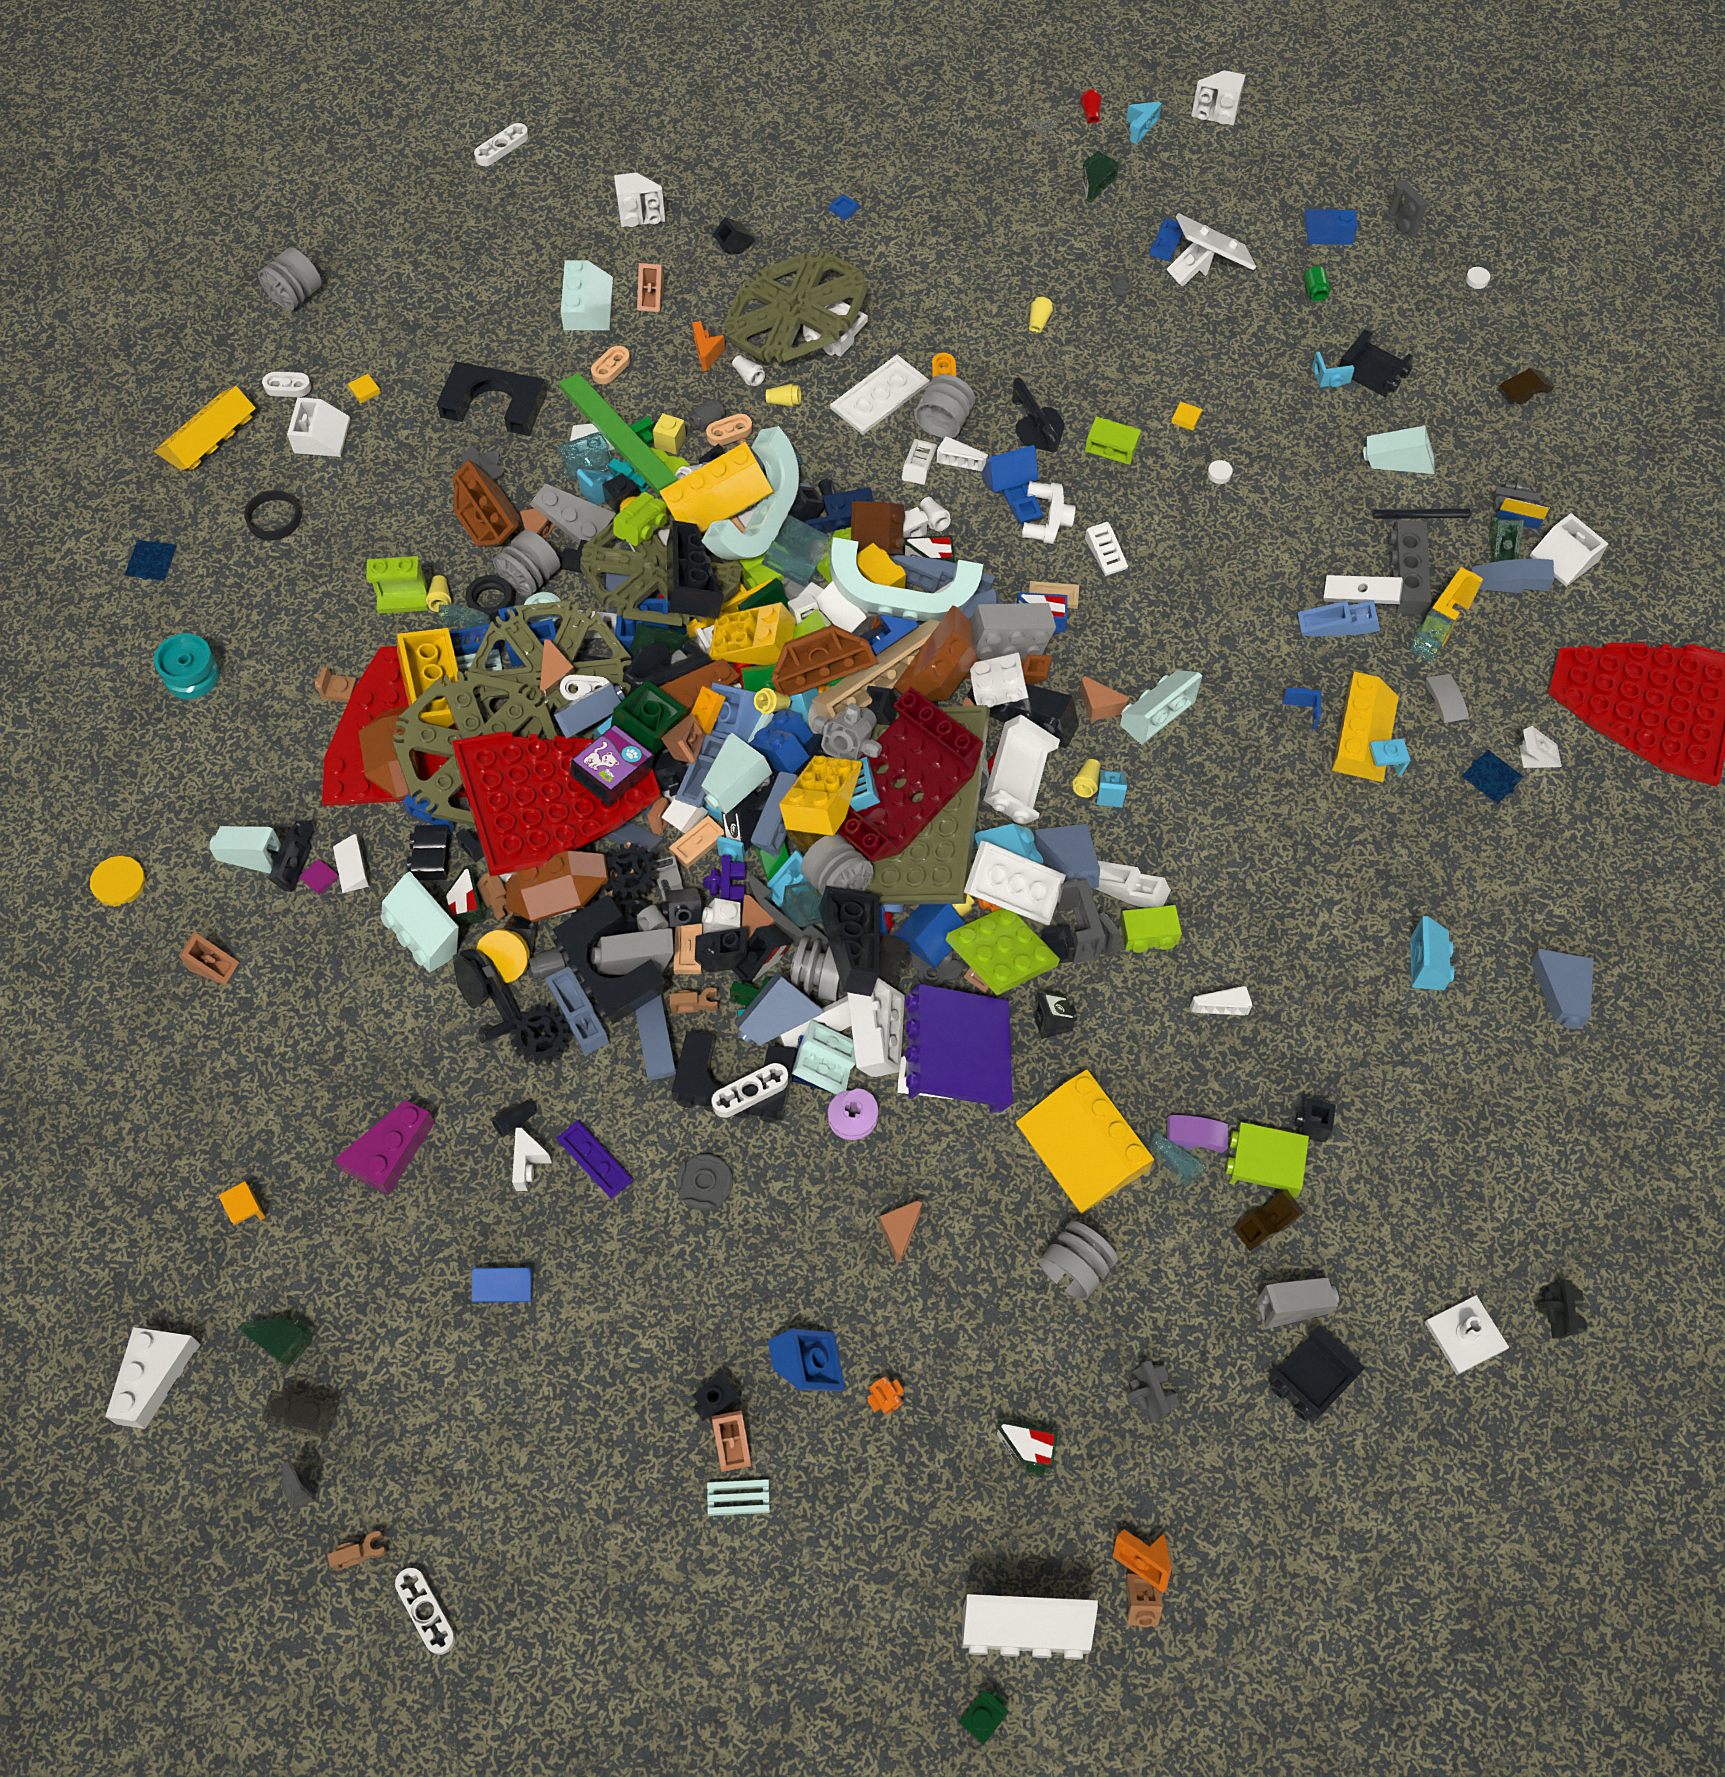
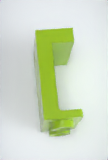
M418 556L367 559L366 579L368 583L373 584L377 595L378 614L428 610V604L426 603L428 587Z
M1241 1122L1238 1130L1232 1131L1229 1147L1234 1148L1233 1158L1228 1157L1225 1174L1230 1175L1229 1184L1235 1185L1236 1181L1240 1180L1288 1190L1293 1197L1297 1198L1303 1185L1309 1136Z

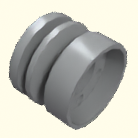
M292 247L285 249L276 257L275 262L268 263L267 267L262 268L258 272V278L266 293L273 301L288 311L294 310L298 304L304 301L305 296L312 295L321 287L322 283L319 273L310 260Z
M948 374L935 376L929 383L924 396L915 409L914 417L917 424L925 432L941 438L946 436L949 438L956 437L975 404L973 390L958 377Z
M526 529L522 530L511 541V546L503 548L502 552L494 557L493 563L500 577L504 578L513 589L523 596L529 597L535 593L537 588L542 586L543 580L549 579L560 568V561L553 548L541 536Z
M834 834V836L826 835L816 841L803 857L800 866L801 874L818 889L822 895L826 886L864 892L873 876V866L860 852L855 851L854 847L839 834Z
M803 936L793 956L790 970L791 983L801 990L804 982V994L806 996H809L814 985H817L819 999L833 1002L838 1001L841 994L839 992L841 982L830 945L827 948L826 954L822 953V941L816 939L811 951V938Z
M1070 1221L1064 1229L1065 1232H1061L1057 1238L1059 1245L1052 1244L1040 1258L1039 1264L1045 1274L1056 1284L1065 1273L1074 1280L1065 1291L1077 1299L1087 1300L1100 1284L1098 1277H1105L1109 1272V1268H1113L1117 1263L1118 1257L1109 1243L1098 1233L1082 1223Z

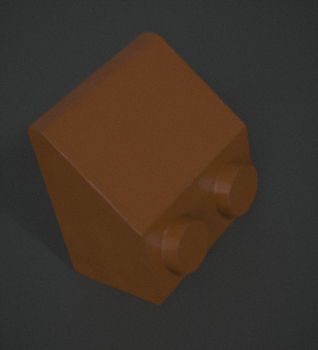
M852 501L851 540L858 542L857 552H861L874 543L880 550H885L887 554H902L904 545V505L886 502Z

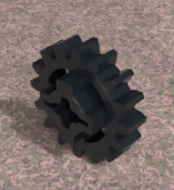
M634 843L630 844L629 849H625V846L620 844V851L618 852L613 848L610 849L612 856H605L609 878L604 885L606 892L612 891V896L615 899L622 895L624 901L628 900L629 896L638 899V894L640 893L647 896L646 888L654 889L655 885L652 879H658L659 877L658 873L654 871L658 868L656 861H652L654 859L652 853L645 854L644 846L636 850ZM642 863L646 865V874L641 870L643 867ZM612 870L617 874L616 882L612 880Z
M542 1005L540 1011H536L535 1007L531 1006L530 1014L527 1015L526 1012L522 1011L520 1012L522 1020H513L514 1026L517 1029L510 1030L511 1037H514L510 1042L512 1047H517L515 1053L518 1057L524 1054L523 1059L525 1063H529L531 1059H534L536 1066L540 1065L541 1060H545L546 1064L550 1065L551 1057L554 1056L557 1060L561 1059L559 1055L560 1050L567 1052L568 1048L564 1042L571 1041L570 1034H567L570 1031V1027L567 1023L563 1024L566 1021L563 1014L557 1017L556 1008H552L550 1012H547L545 1005ZM554 1024L557 1026L559 1030L558 1037H556V1035L552 1033L554 1029ZM543 1032H545V1037L539 1036V1038L536 1039V1034L541 1035ZM523 1034H525V1036L529 1038V1040L527 1041V1047L523 1044L522 1041Z

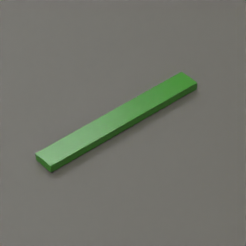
M579 373L558 382L560 390L658 495L660 494L659 491L678 481V478Z

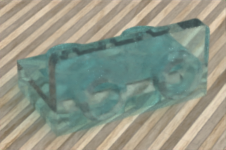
M601 432L557 445V452L562 457L564 477L567 481L578 479L577 471L579 468L594 471L610 469L608 466L611 462L610 447Z

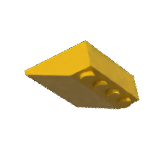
M1088 1070L1083 1071L1061 1085L1016 1122L1018 1128L1080 1214L1148 1172L1154 1161L1152 1155Z

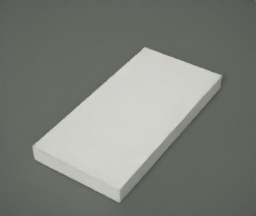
M895 355L831 403L830 409L863 435L928 386L930 380L900 356Z
M981 841L964 893L1049 926L1058 901L1060 886L1064 883L1066 875L989 842Z

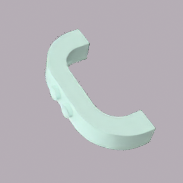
M779 426L760 430L751 447L763 462L767 481L774 493L760 500L743 533L737 529L730 519L711 522L702 539L704 545L720 558L738 560L757 557L763 554L778 536L779 530L788 516L798 490L799 471L794 449Z
M833 537L829 568L835 587L851 604L863 610L875 612L878 615L898 616L914 621H928L929 619L941 621L952 605L962 611L970 603L981 580L983 564L958 560L952 585L939 593H925L875 584L865 579L857 568L856 554L858 542Z

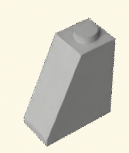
M666 928L601 937L597 946L593 947L591 955L592 963L596 964V974L626 975L651 959L662 975L674 954L672 929Z
M1328 1278L1266 1285L1256 1302L1265 1329L1331 1314L1338 1306L1339 1296L1335 1286H1331Z

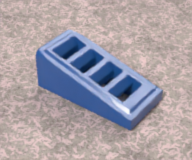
M490 624L449 631L454 654L477 653ZM456 637H460V645L455 646ZM466 637H470L468 644H466ZM500 640L494 644L492 650H499Z

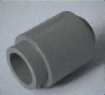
M717 400L708 401L690 411L689 423L693 429H699L700 432H703L709 424L725 417L724 408Z
M557 948L536 953L535 957L529 958L534 979L541 978L542 980L568 967L566 962L569 960L567 953L560 954Z

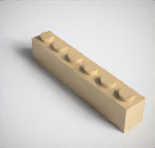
M929 619L875 656L878 664L849 674L835 686H831L813 698L811 701L818 715L831 720L838 712L845 710L850 703H854L859 707L868 706L871 704L872 699L866 692L867 686L894 688L895 683L941 621Z

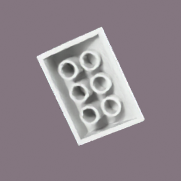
M967 1594L962 1612V1648H969V1654L987 1655L988 1649L1000 1650V1655L1014 1657L1019 1656V1651H1032V1657L1051 1658V1652L1064 1653L1065 1659H1083V1654H1088L1091 1651L1098 1600Z

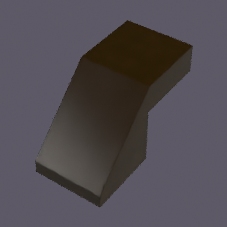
M1533 368L1523 371L1500 385L1511 400L1519 404L1526 403L1537 391L1547 394L1555 388L1541 371Z
M1283 1190L1263 1208L1251 1211L1232 1228L1247 1249L1251 1251L1286 1229L1305 1212L1290 1192Z

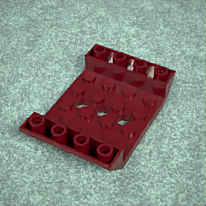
M911 686L893 705L900 716L876 740L882 746L880 755L877 758H872L863 754L859 758L867 757L869 759L880 803L858 812L849 805L846 818L837 830L840 835L872 862L901 854L974 776L984 745L982 740ZM881 766H889L884 774H877ZM906 779L903 787L894 788L898 780ZM866 782L856 785L855 788L866 784ZM866 789V790H863V791H861V792H858L857 795H858V794H861V793H863V792H866L867 789ZM924 793L922 800L916 803L912 802V798L916 794Z

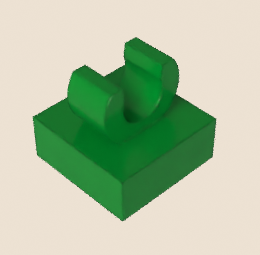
M649 416L629 426L648 447L654 445L651 441L654 439L652 435L654 423Z

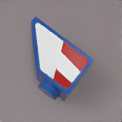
M1018 592L1016 604L1049 603L1056 625L1053 634L1065 633L1068 595Z

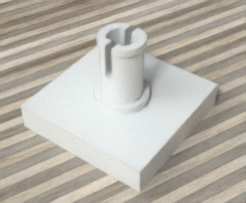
M1477 1295L1425 1321L1426 1326L1456 1375L1509 1348Z

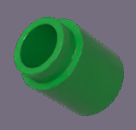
M1320 266L1309 268L1303 276L1308 296L1313 301H1323L1329 296L1331 289L1326 270Z

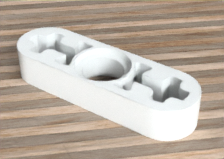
M521 123L512 124L477 147L474 151L477 164L489 166L528 140L527 127ZM500 143L507 144L505 147H497Z
M773 1063L716 1091L712 1097L714 1112L720 1117L727 1118L784 1090L788 1084L787 1069L781 1064ZM770 1074L781 1075L780 1082L776 1083L775 1080H770ZM763 1078V1083L766 1082L767 1089L763 1090L762 1082L759 1080ZM748 1084H754L759 1090L756 1095L748 1097L742 1093V1089ZM735 1091H738V1097L741 1100L739 1103L737 1097L735 1098ZM725 1098L726 1101H730V1107L725 1108L724 1105H720V1099Z
M415 1568L402 1570L396 1578L395 1587L426 1647L438 1655L449 1652L455 1644V1633L424 1575ZM407 1576H411L413 1579L418 1577V1581L415 1583L418 1593L422 1594L424 1590L427 1592L426 1595L416 1598L412 1604L409 1603L410 1599L415 1598L412 1591L408 1588L403 1590V1586L406 1585L405 1578ZM424 1602H430L434 1606V1613L428 1620H420L417 1616V1609ZM439 1617L442 1622L436 1624L438 1630L442 1634L448 1633V1636L444 1639L446 1644L443 1647L438 1644H432L436 1637L431 1628L426 1632L424 1631V1627L433 1625Z

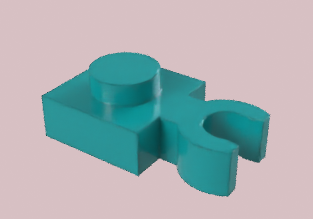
M613 458L608 464L614 477L623 473L628 480L632 479L635 482L639 492H646L650 487L640 475L634 473V468L624 460L620 462Z

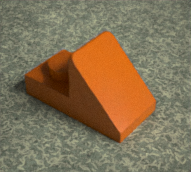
M701 321L692 322L693 337L702 371H707L725 350L724 336L709 337L708 330H703Z
M1125 1529L1122 1530L1116 1537L1113 1558L1164 1593L1167 1590L1172 1570L1165 1535L1162 1534L1149 1547L1138 1537L1133 1536Z

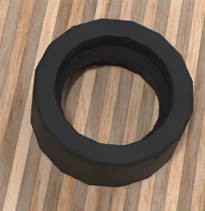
M484 575L478 577L466 589L465 599L470 614L476 620L484 623L497 622L496 617H500L498 609L514 606L515 600L511 586L500 576ZM487 590H499L505 596L500 604L490 608L478 606L475 602L477 596Z

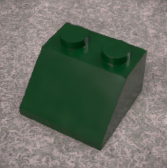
M647 680L614 708L610 727L614 724L622 730L630 733L633 739L641 745L647 746L655 754L665 745L661 738L682 721L688 709Z

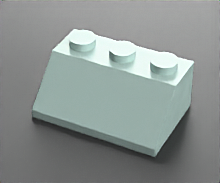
M565 260L561 317L564 330H610L613 277L588 260Z
M1176 670L1170 676L1165 675L1154 689L1146 690L1135 704H1129L1123 709L1120 726L1142 745L1195 703L1202 675L1199 672Z
M409 871L382 901L381 920L388 929L391 928L396 933L400 944L403 947L407 946L417 964L423 965L430 973L451 960L454 954H457L458 926Z

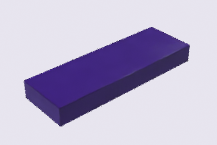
M578 1120L556 1138L559 1144L611 1200L633 1182V1179Z

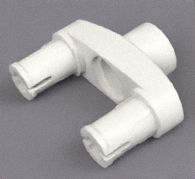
M1030 481L1027 497L1035 495L1037 498L1048 499V502H1050L1048 524L1037 525L1024 522L1022 538L1043 540V543L1053 544L1059 525L1072 527L1075 506L1064 504L1062 484H1042Z

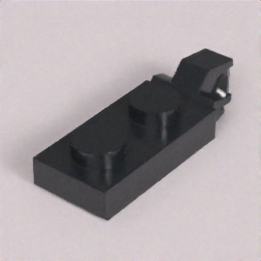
M307 820L295 821L293 827L290 828L268 877L271 882L283 891H294L312 848L309 845L308 838L313 825Z

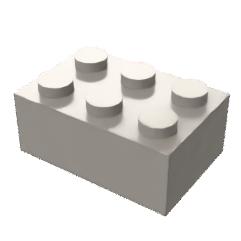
M1049 603L978 604L970 620L977 657L981 660L1019 653L1020 658H1026L1027 654L1042 655L1056 629Z

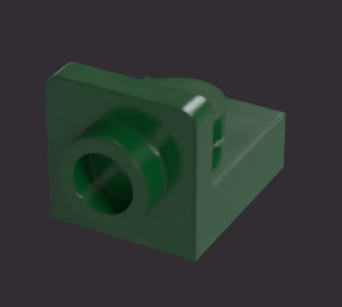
M764 978L759 990L750 983L733 981L729 990L730 1001L748 1007L770 981V978Z
M984 1689L959 1721V1724L984 1746L1009 1713L1005 1708L1007 1702L996 1691L992 1690L988 1693Z

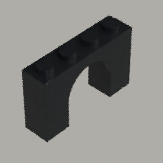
M455 361L437 401L440 418L463 422L471 402L478 395L488 391H500L512 397L504 416L507 432L530 436L547 395L545 379Z
M608 894L553 928L552 930L557 938L552 941L560 954L566 952L570 960L566 963L573 974L576 976L580 973L584 979L581 986L587 996L591 997L594 995L597 999L598 1004L595 1005V1008L604 1020L608 1017L611 1023L615 1024L669 988L651 959L628 974L618 978H605L599 976L591 969L590 958L592 949L598 944L600 938L609 936L627 925Z
M686 1031L671 1091L673 1101L677 1102L681 1107L692 1108L693 1105L703 1106L709 1112L715 1113L712 1106V1097L721 1088L716 1086L709 1077V1069L715 1048L714 1035ZM768 1045L763 1068L773 1063L783 1065L788 1072V1084L784 1090L734 1114V1116L740 1118H747L748 1115L759 1116L760 1120L768 1123H774L776 1120L783 1121L793 1077L792 1071L796 1060L795 1049ZM770 1074V1080H775L776 1083L780 1082L781 1075ZM763 1078L759 1079L762 1082L763 1090L767 1089L766 1082L763 1083ZM753 1085L743 1090L742 1093L745 1096L752 1097L757 1094L759 1089L756 1085ZM734 1092L735 1098L737 1097L738 1103L741 1102V1100L738 1097V1092ZM725 1098L720 1099V1105H724L725 1108L730 1107V1101H726Z

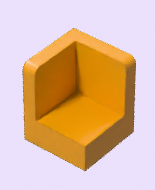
M245 1181L218 1195L234 1225L255 1214L260 1220L266 1218L252 1189Z

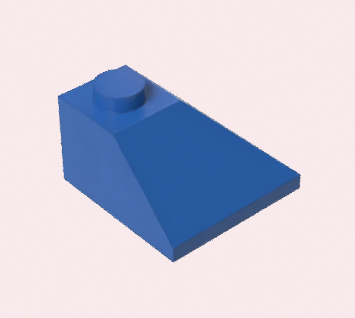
M1305 209L1308 244H1353L1358 227L1356 210Z
M791 1329L768 1340L773 1370L797 1389L836 1392L845 1390L834 1332Z

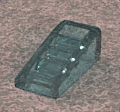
M1159 1133L1153 1135L1149 1147L1184 1188L1189 1187L1204 1175L1206 1167L1201 1162Z

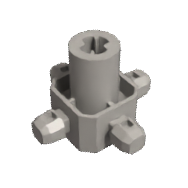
M850 703L845 710L838 712L831 720L822 716H817L813 720L812 728L823 735L821 743L823 750L833 758L857 761L863 754L877 758L881 753L882 746L875 740H870L872 730L877 724L875 714L866 707H859L854 703Z

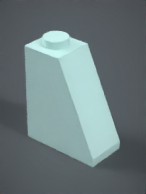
M1426 426L1367 436V446L1363 447L1365 461L1370 462L1371 468L1435 474L1434 453Z
M731 733L728 735L701 785L707 795L704 799L708 805L714 810L719 808L725 814L733 809L772 774L765 757L735 734Z
M220 826L217 834L210 841V851L217 861L266 873L271 872L282 846L274 829L270 827Z

